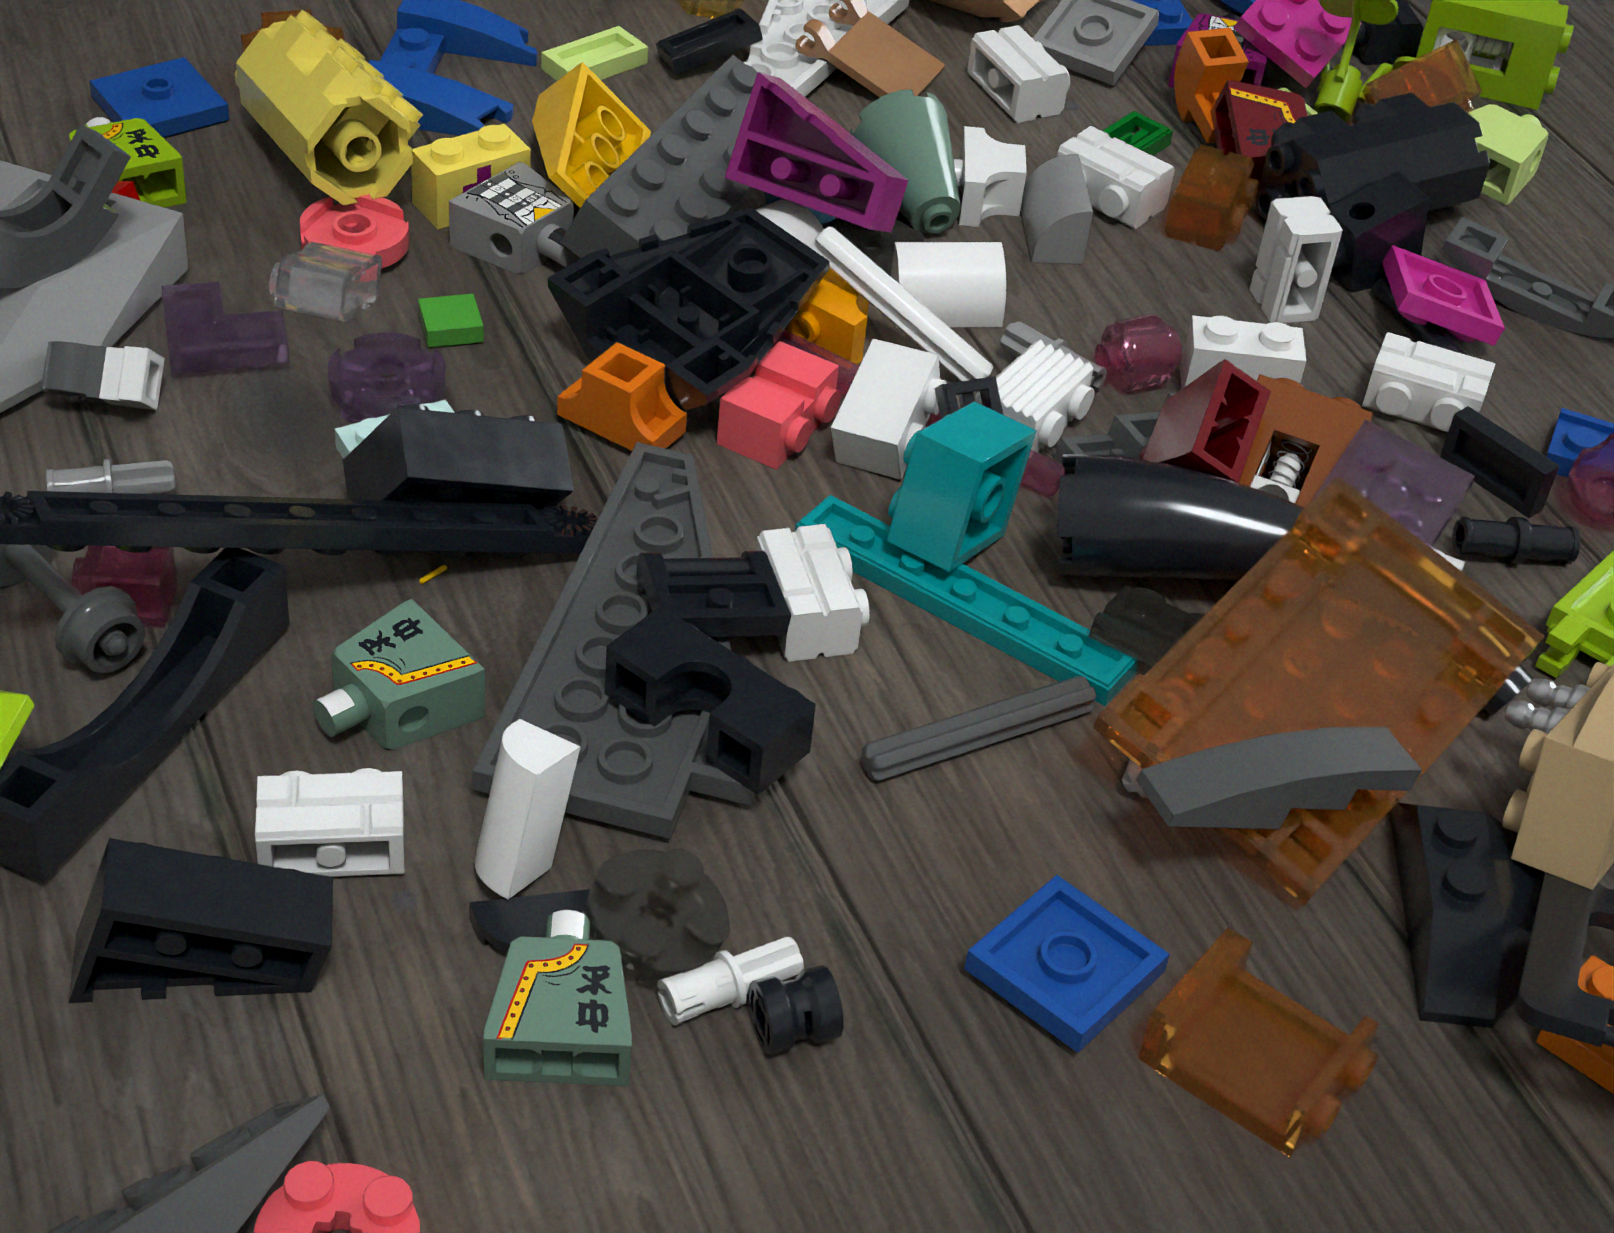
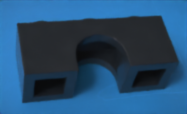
M660 606L607 645L605 695L654 727L671 714L681 710L696 709L709 712L706 761L755 794H761L810 752L816 708L815 703L804 697L796 689L788 687L756 667L744 656L729 650L701 632L693 624L685 622Z

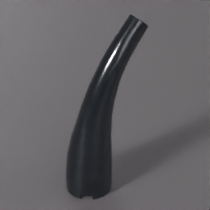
M1063 454L1062 464L1065 474L1075 475H1060L1057 537L1063 539V553H1072V557L1058 558L1059 576L1223 580L1319 586L1379 612L1417 636L1456 669L1450 677L1491 717L1534 679L1474 616L1423 574L1365 536L1321 514L1274 494L1222 477L1171 464L1115 455Z

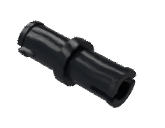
M1460 517V520L1456 521L1453 528L1452 545L1457 555L1470 554L1502 557L1508 564H1523L1526 559L1572 564V562L1576 561L1579 554L1580 534L1574 526L1530 524L1523 517H1510L1506 522Z

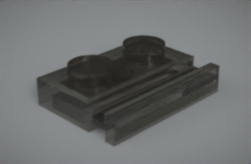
M1126 585L1105 606L1103 614L1100 612L1096 614L1088 637L1204 690L1209 678L1213 679L1232 656L1239 635L1223 629L1222 624L1211 616L1201 613L1190 614L1166 603L1165 598L1153 590L1141 587L1132 588Z

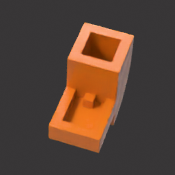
M1231 27L1187 32L1176 61L1174 89L1180 117L1183 122H1196L1206 144L1216 143L1211 117L1213 105L1227 80L1241 82L1249 63Z

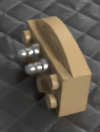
M1597 662L1591 670L1586 686L1579 684L1574 688H1570L1564 685L1556 686L1553 681L1534 678L1531 681L1527 697L1535 704L1541 706L1550 705L1553 709L1552 711L1542 707L1534 708L1531 703L1512 700L1505 713V720L1511 725L1520 729L1528 728L1531 731L1521 752L1519 768L1533 772L1527 791L1517 789L1512 795L1504 814L1503 828L1518 833L1511 859L1591 890L1594 889L1614 863V664L1609 666Z

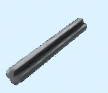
M1072 677L866 743L862 747L861 765L866 770L870 780L878 782L1089 713L1094 709L1096 692L1094 687L1090 686L1086 677Z

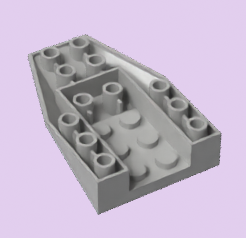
M0 160V211L15 208L29 201L40 192L52 175ZM111 192L105 204L119 213V216L103 239L87 255L70 268L31 285L16 288H0V413L42 391L48 342L63 341L111 347L189 269L183 213Z

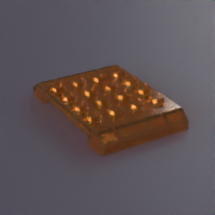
M1337 476L1299 514L1294 526L1145 676L1140 673L1098 715L1093 728L1139 767L1144 769L1206 748L1269 734L1327 727H1387L1422 769L1414 783L1415 785L1508 682L1544 638V635L1345 480ZM1357 789L1345 810L1291 808L1280 829L1212 828L1302 904L1306 905L1409 791Z

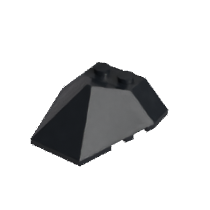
M752 207L689 224L687 225V234L659 242L658 237L654 234L639 239V248L611 256L607 248L589 253L547 279L550 292L589 360L593 362L618 342L665 364L664 383L666 391L673 403L682 411L708 404L750 376L829 271L830 261Z

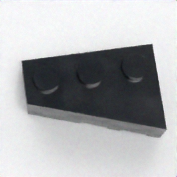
M407 404L395 408L387 418L343 459L348 499L532 504L537 510H543L544 507L550 508V505H558L574 492L563 424L538 422L535 417L528 415L499 418L484 416L478 410H462L451 413L432 411L422 404Z
M109 838L76 933L68 1003L93 1002L94 990L141 988L142 1000L166 999L167 987L214 985L215 996L312 992L332 947L333 877L301 872L296 869H284L227 859L222 856H210L153 846L147 843H135Z

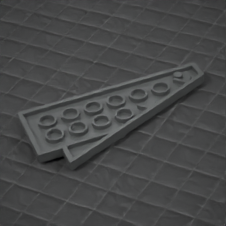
M636 442L472 770L473 790L490 794L503 733L508 726L521 719L581 746L565 813L671 839L690 791L752 805L754 792L706 761L709 712L696 709L681 710L671 714L654 727L605 695L607 645L652 613L646 591L640 590L637 582L638 555L643 552H660L663 558H713L694 455ZM710 637L731 650L729 637Z

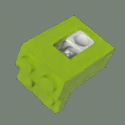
M1432 0L1416 58L1433 62L1448 71L1456 82L1458 92L1538 110L1543 93L1552 95L1558 79L1560 67L1553 66L1557 52L1566 54L1574 26L1566 24L1569 6L1558 4L1559 0ZM1457 32L1464 35L1466 39L1456 41L1450 39L1446 34ZM1509 42H1511L1512 45H1511V49H1510V52H1509V55H1508V54H1507L1508 44H1509Z

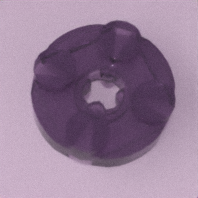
M381 332L363 335L354 339V349L345 352L341 356L339 348L329 359L328 383L330 396L340 406L341 417L353 424L364 419L391 414L395 408L403 405L441 401L446 391V364L442 354L435 348L434 356L429 351L421 349L420 339L408 334ZM384 375L394 376L392 378H382Z

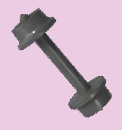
M0 544V587L13 586L28 579L64 613L58 622L55 642L57 650L69 663L79 666L86 665L92 671L98 673H108L124 667L137 655L144 642L145 627L137 617L136 603L127 592L113 586L96 588L83 595L46 561L52 552V549L48 546Z

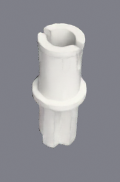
M791 937L778 939L736 956H732L727 950H722L714 955L713 961L705 963L703 966L658 980L657 987L660 990L657 992L658 998L668 1021L676 1026L702 1013L731 1004L734 1008L744 1006L747 1000L749 985L753 980L775 976L782 981L798 975L804 969V963L798 945Z

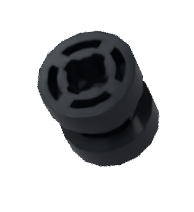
M821 965L803 969L795 979L781 981L777 977L771 976L753 980L750 983L748 995L751 1020L758 1043L767 1055L790 1050L796 1040L810 1038L816 1043L838 1039L842 1036L844 1029L842 1003L838 987L828 967Z

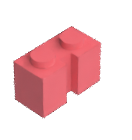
M778 341L756 366L755 375L752 378L747 377L729 389L720 398L717 444L777 470L793 452L799 453L804 449L811 434L822 422H830L836 414L841 399L840 391L836 390L839 365Z

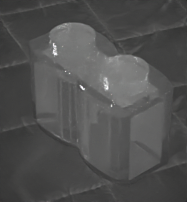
M314 241L310 242L302 251L289 253L281 262H277L273 266L269 279V291L272 296H275L274 307L288 312L347 323L355 316L358 310H368L375 303L379 295L382 257L363 251Z

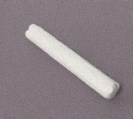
M829 226L816 237L811 249L830 261L829 268L926 352L937 354L939 356V363L959 381L989 377L993 366L986 358L839 231Z

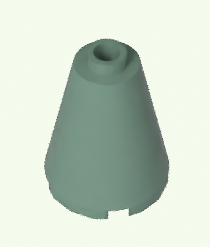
M912 89L899 90L881 96L862 110L859 114L862 122L858 125L855 132L851 128L849 133L909 180L899 211L911 226L921 233L943 232L953 224L961 210L948 117L945 108L938 98L929 92H926L928 97L914 96Z

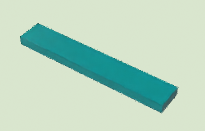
M832 495L825 498L795 524V531L801 526L826 524L827 528L831 531L837 548L846 547L848 549L852 562V572L1058 682L1076 676L1086 677L1090 686L1095 689L1096 698L1094 701L1103 706H1106L1137 672L1140 661L1139 655L964 564H960L948 572L887 542L890 525Z

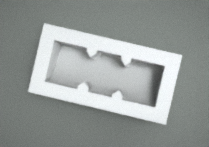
M895 242L891 277L948 327H1002L1006 303V267L1001 242Z
M521 719L508 726L502 736L474 861L476 872L481 880L490 889L506 899H510L552 867L581 747Z

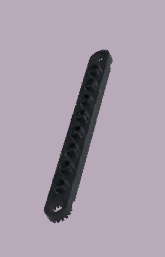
M6 491L3 496H0V544L46 545L51 549L64 552L80 551L85 546H115L120 550L133 553L148 552L153 547H182L190 552L200 554L215 553L220 548H248L253 552L266 555L279 554L284 549H311L317 553L330 556L342 555L347 550H374L386 556H403L408 551H434L447 557H463L468 552H493L502 557L521 558L525 556L526 552L581 553L598 518L593 513L587 514L588 511L585 509L576 513L577 507L571 506V511H568L566 505H560L559 508L556 505H550V508L544 507L543 510H537L532 504L61 491H27L26 497L21 495L14 497L11 492Z

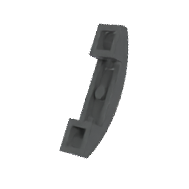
M1461 217L1446 239L1442 249L1460 271L1486 280L1491 295L1495 300L1528 318L1564 331L1601 338H1614V285L1606 282L1598 297H1594L1502 255L1508 243V237Z

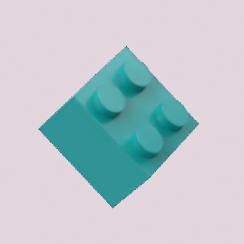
M975 401L952 414L946 415L943 419L925 429L918 430L909 440L904 452L903 460L908 466L903 484L895 492L889 505L888 515L893 519L886 541L950 572L1002 538L1006 532L1037 430Z

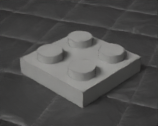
M1061 0L1033 39L1040 42L1044 50L1059 65L1114 86L1157 27L1159 10L1131 0Z

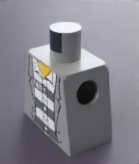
M520 161L449 200L450 246L515 274H525L549 259L567 267L579 258L561 243L562 238L573 222L574 205L566 194Z

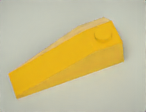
M583 62L539 94L532 119L548 177L579 208L651 134V131Z

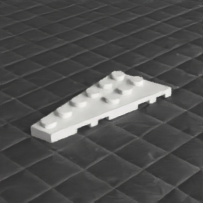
M769 0L759 24L763 40L751 44L749 58L744 64L751 66L757 72L782 78L805 97L832 74L837 67L824 58L808 57L801 54L796 49V41L800 36L806 35L815 42L813 36L805 32L803 27L809 20L817 19L826 25L837 43L853 25H844L833 21L829 17L828 12L835 3L848 10L846 4L840 0ZM862 0L868 11L886 24H889L909 6V0Z

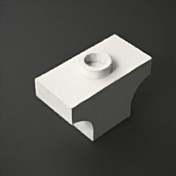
M964 126L960 159H954L961 207L959 225L979 227L980 222L989 216H1019L1027 174L1025 145L1002 143L988 136L984 128Z

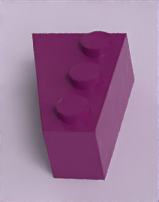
M757 72L725 178L870 230L892 233L909 180L782 78Z

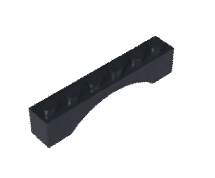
M224 548L190 581L179 608L157 648L138 675L110 706L89 724L63 740L37 749L18 750L0 768L1 864L44 882L290 624L284 565L241 548Z

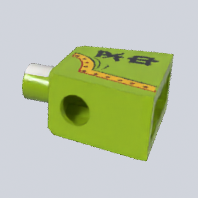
M96 117L86 123V127L97 131L131 156L118 181H133L141 201L163 208L187 203L182 156L146 120L133 118L112 123L104 117ZM73 130L69 134L70 142L77 130Z

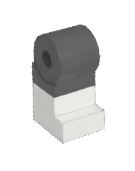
M51 341L48 342L41 390L66 397L88 399V402L157 410L165 358L149 348L130 346L115 348Z

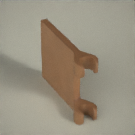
M840 0L846 4L848 10L838 3L830 7L828 14L833 21L839 24L853 25L837 43L824 23L817 19H812L804 25L803 30L811 34L815 42L810 40L808 36L802 35L795 44L796 49L801 54L808 57L826 59L878 97L899 90L912 89L914 96H920L945 67L944 63L869 12L862 0Z

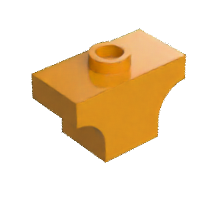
M829 268V271L780 335L850 371L862 362L869 302Z

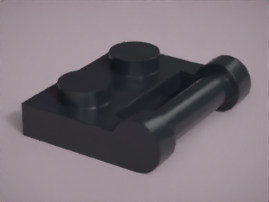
M744 551L741 557L663 558L660 552H643L638 555L637 582L640 590L646 591L652 612L661 606L685 622L693 624L709 637L787 635L791 613L765 551Z

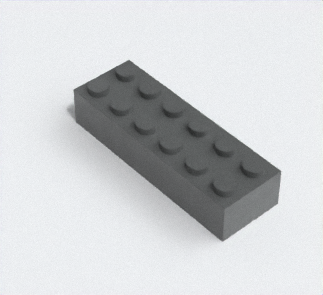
M732 55L585 200L562 238L561 243L580 258L606 248L611 256L639 248V239L656 234L659 242L687 234V225L738 211L757 189L727 179L725 174L757 71Z

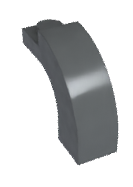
M79 125L51 178L40 192L20 206L0 211V288L28 286L62 272L80 261L103 239L119 216V213L105 203L131 158L130 155L97 131L84 125Z

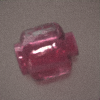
M1153 314L1117 320L1108 324L1102 334L1101 343L1095 348V363L1106 368V376L1109 381L1123 392L1158 386L1168 382L1182 358V346L1177 331L1173 326L1167 325L1162 318Z

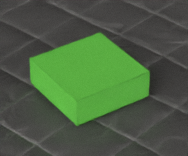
M474 293L418 299V315L427 347L434 348L484 342V326Z

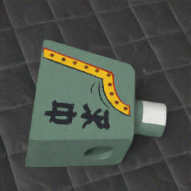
M409 599L335 648L331 655L334 691L313 702L315 717L327 735L334 737L360 724L382 748L395 750L485 717V669L413 599Z
M573 910L553 912L546 921L545 938L520 936L511 942L484 1028V1080L629 1086L632 1032L620 948L612 941L589 940L591 923L585 914Z

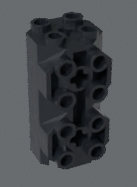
M1410 92L1380 99L1375 105L1366 104L1354 114L1351 122L1352 126L1348 125L1333 111L1301 117L1294 124L1291 122L1282 124L1271 137L1272 146L1268 148L1259 184L1261 190L1256 194L1255 203L1259 215L1264 219L1268 217L1271 201L1279 198L1315 196L1321 198L1329 209L1332 204L1394 172L1400 171L1429 198L1427 212L1429 214L1478 199L1486 179L1490 161L1487 150L1478 151L1475 138L1483 135L1480 124L1475 118L1454 102L1429 107Z

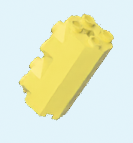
M301 10L296 18L290 15L286 21L275 22L268 28L261 29L236 61L235 82L240 91L241 104L314 186L342 205L358 203L355 198L370 194L372 199L386 197L413 163L412 148L408 145V141L421 126L418 121L423 114L405 100L400 91L383 79V74L364 60L365 57L342 38L339 40L334 38L318 20L306 11Z

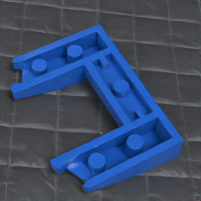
M402 0L397 9L396 32L380 61L369 60L368 63L383 74V79L403 94L402 97L423 114L418 121L421 125L418 128L419 130L461 136L479 131L484 127L479 121L483 117L497 119L505 124L513 118V104L461 82L435 75L434 73L443 55L450 53L536 66L538 63V52L536 48L525 45V43H528L527 29L482 7L461 0Z

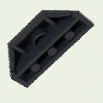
M1392 802L1389 814L1420 1021L1491 1028L1505 1015L1506 1010L1516 1002L1544 871L1511 859L1518 833L1503 828L1501 822L1485 812Z

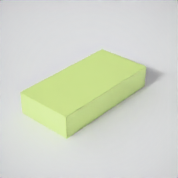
M620 26L541 52V69L558 81L583 62L602 80L647 64L648 46Z

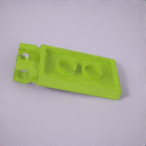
M1614 550L1553 606L1545 624L1548 626L1547 632L1549 633L1545 643L1549 644L1550 647L1539 656L1535 667L1558 678L1571 666L1580 650L1606 665L1612 666L1614 664Z

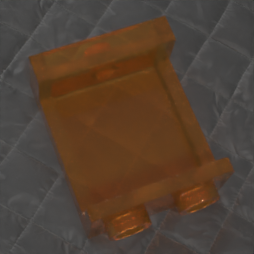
M1228 927L1153 1010L1138 1059L1283 1154L1291 1157L1309 1134L1318 1140L1325 1135L1341 1109L1343 1101L1338 1097L1343 1090L1348 1088L1357 1093L1367 1081L1379 1058L1378 1054L1370 1050L1379 1023L1365 1015L1351 1034L1348 1035L1246 972L1244 969L1253 942Z

